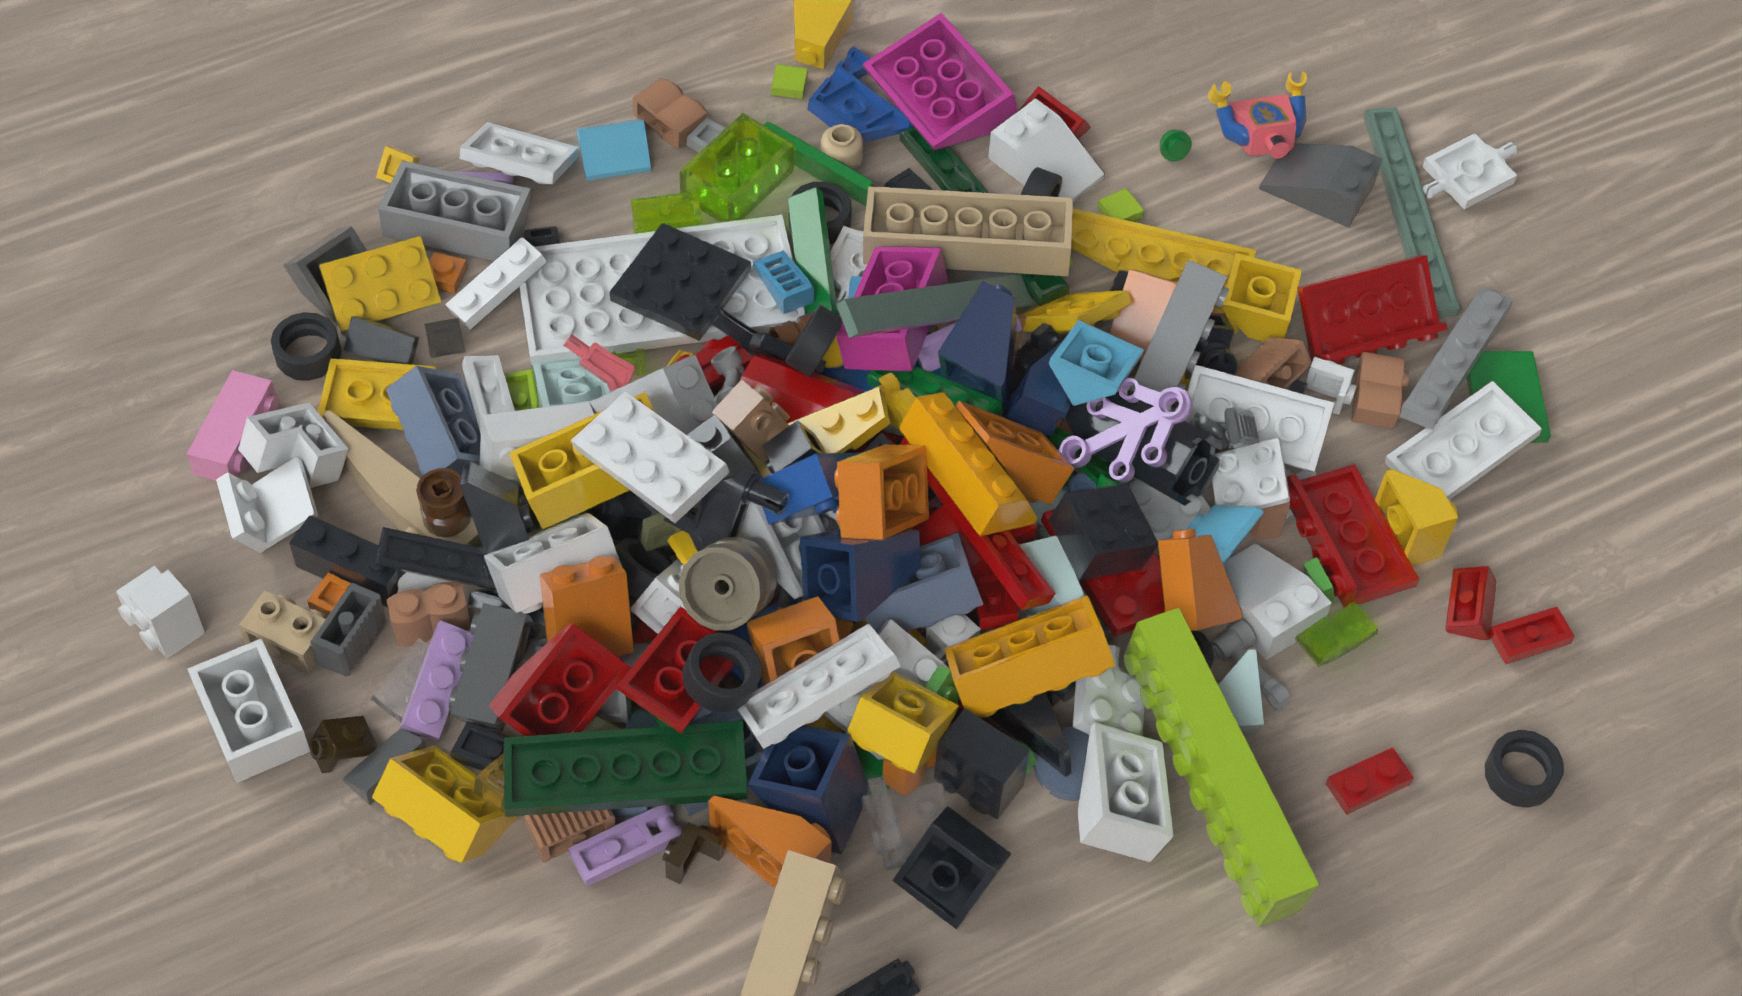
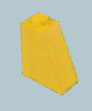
M793 0L795 61L825 69L853 20L854 0Z

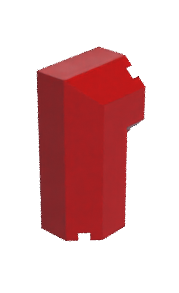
M765 353L754 355L741 377V380L754 389L757 385H760L772 396L774 400L770 405L775 402L790 416L786 421L787 424L867 392L816 372L807 377L786 364L784 360ZM879 433L856 450L848 449L844 453L863 452Z

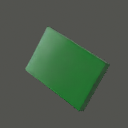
M1483 351L1466 377L1469 395L1472 396L1493 381L1542 428L1540 435L1530 443H1548L1551 433L1534 352Z

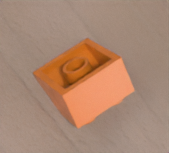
M818 596L747 622L751 646L756 651L761 662V675L765 685L839 642L836 620Z

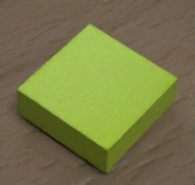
M776 64L771 95L803 99L808 68Z
M1127 188L1098 200L1097 208L1105 216L1132 222L1143 218L1144 209Z

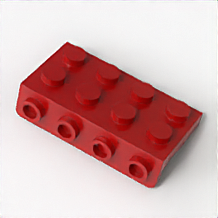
M1418 255L1297 287L1311 361H1313L1314 357L1341 365L1346 362L1345 357L1356 355V358H1360L1362 352L1377 354L1376 349L1387 347V350L1404 348L1408 346V340L1417 338L1418 342L1430 341L1438 338V332L1448 330L1446 322H1439L1427 255Z
M1355 464L1299 480L1296 474L1286 476L1290 495L1289 509L1296 519L1298 532L1302 538L1307 539L1312 549L1313 559L1317 557L1333 586L1334 597L1339 598L1344 609L1417 587L1420 580Z
M1055 508L1044 512L1040 520L1050 537L1056 536L1048 520ZM1153 552L1142 570L1078 580L1114 638L1134 630L1137 622L1165 612L1160 556L1156 555L1155 552Z

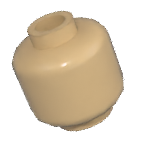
M844 124L834 125L822 134L820 146L823 153L853 170L860 166L863 160V139L861 133L856 128Z

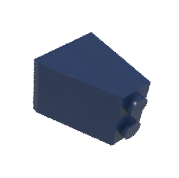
M983 281L939 349L938 357L943 378L1000 401L1002 411H1005L1008 406L1017 331L1015 298L1012 297L1013 294L1000 284L992 286Z
M840 529L800 537L803 601L818 596L834 618L856 622L864 620L921 568L919 530L906 529L884 540L841 538Z
M803 725L789 733L783 741L771 744L765 748L748 783L749 788L769 809L801 816L811 825L816 823L824 828L832 841L831 852L838 854L843 853L870 794V787L851 735Z

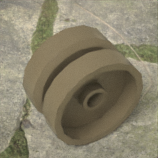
M743 537L722 538L693 554L683 566L679 579L680 599L687 613L700 625L713 630H732L747 623L754 616L762 612L770 603L777 585L775 567L768 553L757 543Z

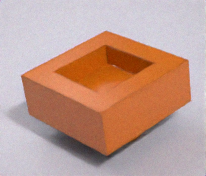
M434 252L429 264L437 289L456 293L468 268L466 259Z
M328 572L308 598L309 608L317 610L328 617L351 583Z

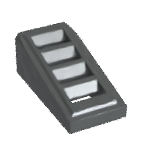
M1226 408L1224 419L1231 450L1259 443L1253 413L1246 409Z

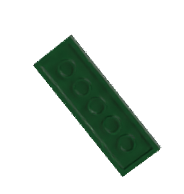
M743 721L692 724L682 733L671 726L504 738V811L506 817L705 803L713 796L731 800L748 799Z

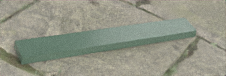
M1397 107L1366 109L1364 121L1374 154L1382 158L1379 170L1405 256L1410 258L1418 255H1427L1438 317L1457 316L1460 307Z
M1013 274L847 298L836 305L849 338L957 321L983 281L992 286L1000 284L1007 288L1013 294L1012 297L1015 298L1016 311L1027 309L1033 305L1022 275Z

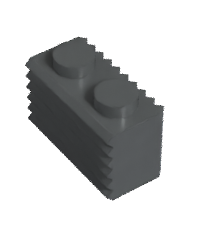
M354 583L348 586L310 641L313 648L312 651L316 656V662L320 666L345 677L351 675L350 671L355 669L354 665L359 663L358 659L363 657L362 653L367 652L366 647L371 646L370 641L375 640L374 635L379 634L378 629L383 628L382 623L387 622L378 593Z

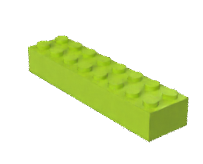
M1176 608L1137 622L1124 654L1125 667L1131 676L1135 675L1141 687L1140 696L1142 702L1147 709H1152L1156 717L1157 732L1164 743L1168 742L1174 754V767L1181 777H1185L1190 787L1189 794L1193 806L1197 811H1202L1208 823L1206 825L1208 836L1213 845L1219 846L1225 858L1224 868L1231 881H1236L1242 893L1241 901L1245 912L1249 917H1254L1258 927L1300 912L1318 888L1319 883L1180 609Z

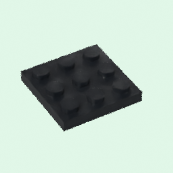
M661 223L610 290V301L700 341L712 325L708 313L714 305H718L721 308L725 307L751 271V261L665 223Z

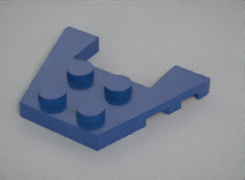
M853 46L848 51L845 60L837 64L830 78L827 77L809 99L807 110L829 127L844 124L856 128L862 135L863 143L897 135L901 131L913 127L900 110L858 80L868 74L862 64L871 58Z

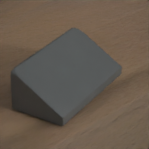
M400 728L343 778V782L370 805L375 801L372 796L390 758L426 748V744L420 737Z

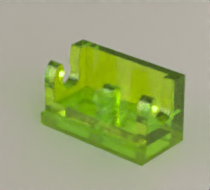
M697 191L630 199L634 234L656 231L661 223L674 228L699 226L702 223Z

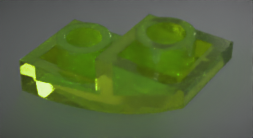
M1354 601L1330 619H1327L1325 616L1297 635L1295 641L1318 667H1321L1344 656L1377 635L1378 628Z

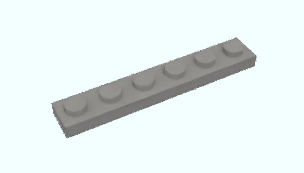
M1480 288L1403 404L1400 413L1401 418L1431 430L1434 429L1511 309L1512 298L1495 291Z

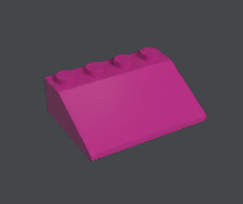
M942 13L936 15L862 64L868 74L934 150L991 134V131L1018 112L1014 93Z

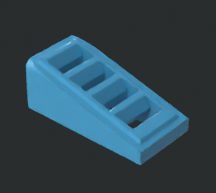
M784 250L753 262L754 269L783 314L814 303V287ZM781 263V264L778 265V266H775V267H773V268L767 269V267H770V266H773V265H775V264ZM783 270L786 271L785 273L773 276V274L781 272ZM788 278H791V280H789V281H786V282L781 283V284L779 283V282H781V281H783V280H786V279H788ZM796 286V288H793V289H791V290H788V291L785 290V289H788V288H790V287Z

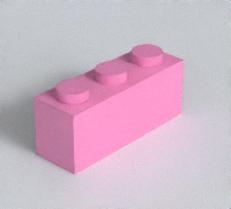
M234 370L231 371L186 454L194 475L216 480L227 472L237 478L240 473L245 472L249 462L238 448L247 417L277 410L279 406V398L276 396L272 380Z

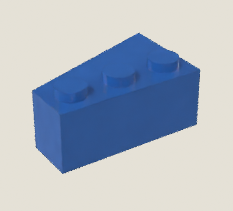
M863 452L814 454L762 478V482L790 494L788 501L783 500V502L787 503V506L781 515H776L774 512L763 508L768 524H776L830 511L837 513L839 490L836 488L834 481L837 462Z

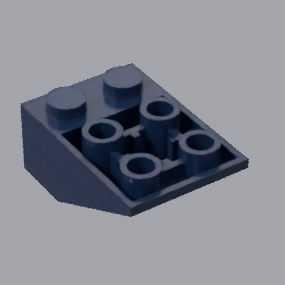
M1061 343L1029 368L1009 397L1008 406L1001 416L1040 431L1048 438L1053 434L1058 418L1063 420L1071 405L1070 399L1067 398V394L1049 365L1050 358Z

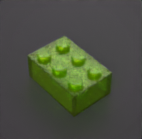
M742 113L679 171L680 197L720 223L743 220L794 171L795 144Z

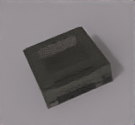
M459 318L424 323L430 358L465 352Z

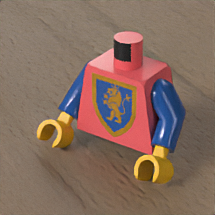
M1302 71L1300 83L1293 82L1291 78L1292 73L1288 74L1285 87L1292 94L1290 98L1287 94L1227 103V98L1232 90L1230 83L1227 81L1222 83L1221 93L1217 91L1216 85L1213 84L1209 90L1208 99L1211 103L1218 105L1219 109L1216 110L1224 137L1240 145L1251 156L1271 154L1275 159L1286 156L1294 148L1295 138L1300 137L1306 124L1305 96H1302L1301 92L1306 85L1307 74Z

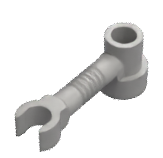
M734 346L719 352L711 360L718 374H723L725 377L723 389L714 397L716 405L740 382L745 371L741 364L743 359Z
M1242 619L1228 625L1225 629L1226 632L1211 642L1212 650L1219 659L1224 661L1232 656L1238 663L1247 652L1246 649L1256 643V636L1253 630ZM1258 664L1261 692L1272 708L1278 711L1289 703L1286 698L1291 695L1276 679H1272Z

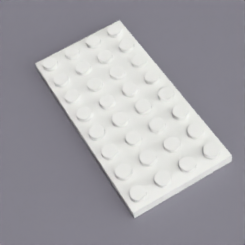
M782 215L676 228L751 261V271L723 308L758 333H769L770 327L789 320L796 324L797 317L805 315L804 307L783 314L753 267L754 261L782 250L792 259ZM655 231L536 246L534 248L544 256L547 262L519 286L531 365L537 362L581 358L563 346L571 334L589 347L595 342L612 354L706 342L711 339L720 340L727 336V334L711 325L702 339L698 341L610 301V290ZM778 263V264H775V265H773V266L767 267V269H770V268H773V267H775V266H778V265H780L781 263ZM783 270L781 272L773 274V276L785 273L786 271ZM788 278V279H786V280H783V281H781V282H779V283L781 284V283H784V282H786V281H789V280H791V278ZM796 286L790 287V288L785 289V290H786V291L791 290V289H793V288H796Z

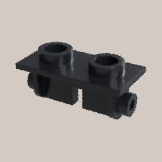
M897 958L835 996H915L921 990L912 978L915 972L911 964L907 960L902 963Z

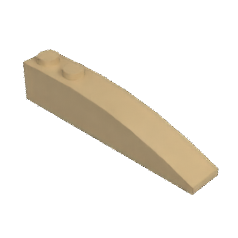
M328 410L324 413L326 423L349 448L344 464L374 505L400 531L476 547L482 544L472 517L465 530L457 535L439 537L430 533L424 526L416 492L420 478L332 411Z

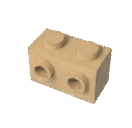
M264 590L239 623V628L245 644L262 638L269 656L310 674L317 664L310 641L327 617L317 610L311 609L308 611L297 606L291 598L280 594L276 596Z

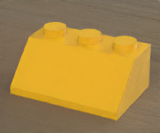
M436 745L390 758L372 796L375 801L384 807L385 812L403 820L413 828L416 835L430 840L443 850L446 857L461 864L484 855L518 817H506L503 793L464 765L452 759L450 755Z

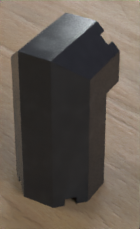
M1127 390L1128 396L1133 394L1132 391ZM1119 391L1114 395L1106 397L1114 404L1139 413L1154 407L1140 400L1130 403L1119 395ZM1103 401L1097 403L1095 407L1096 412L1103 408ZM1087 402L1075 406L1071 403L1065 416L1073 435L1083 440H1087L1121 423L1109 417L1100 419L1093 416L1087 410ZM1182 421L1181 423L1174 424L1164 448L1167 452L1165 463L1160 467H1152L1143 461L1141 452L1144 446L1151 442L1158 424L1157 422L1147 427L1132 461L1135 469L1133 477L1186 506L1191 502L1186 498L1191 494L1198 497L1204 493L1218 470L1220 459L1214 456L1215 448L1221 450L1222 442L1190 423ZM1125 439L1094 454L1112 463L1117 459ZM1158 449L1151 452V461L1157 458ZM1122 465L1119 469L1125 472L1126 466Z

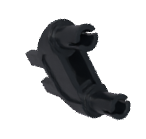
M748 470L722 479L701 499L698 509L692 507L676 523L667 517L664 518V521L689 533L698 552L722 538L737 537L750 502L768 509L776 515H781L787 506V503L783 502V500L788 501L790 494L762 482L758 472Z

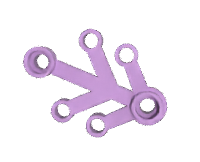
M1133 378L1125 379L1118 390L1119 395L1130 403L1140 400L1154 407L1139 413L1114 404L1106 397L1087 402V410L1093 416L1100 419L1109 417L1121 423L1087 440H1083L1078 436L1067 437L1061 443L1059 452L1074 468H1080L1090 461L1092 454L1125 439L1117 459L1110 464L1109 473L1113 479L1126 483L1134 476L1135 469L1132 461L1147 427L1158 422L1151 442L1142 449L1141 457L1145 463L1152 467L1162 466L1167 459V452L1164 447L1174 424L1184 421L1192 409L1191 397L1182 388L1170 387L1157 392L1142 386L1141 383ZM1135 385V392L1128 396V388ZM1103 401V408L1096 412L1095 407L1097 403ZM1179 401L1178 408L1171 412L1172 404ZM1082 448L1080 457L1075 459L1076 451ZM1158 449L1157 458L1151 461V452ZM1125 465V473L1122 476H1118V469Z

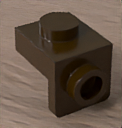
M364 716L322 720L309 743L311 756L317 761L322 773L331 772L337 760L369 756L378 747Z
M688 822L678 840L671 839L664 851L662 860L665 861L666 878L680 884L698 852L720 861L723 856L724 840L714 829L705 825L698 827Z

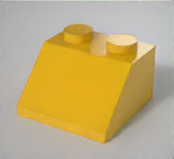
M1235 253L1226 286L1229 291L1221 309L1250 339L1264 342L1268 341V337L1285 338L1302 270Z
M1393 469L1385 471L1375 501L1411 565L1414 566L1442 557L1458 520L1456 506L1447 499L1442 488Z
M893 671L888 678L881 682H876L860 697L846 734H850L852 740L860 748L875 752L890 760L895 767L909 770L915 774L930 758L938 741L956 714L959 705Z

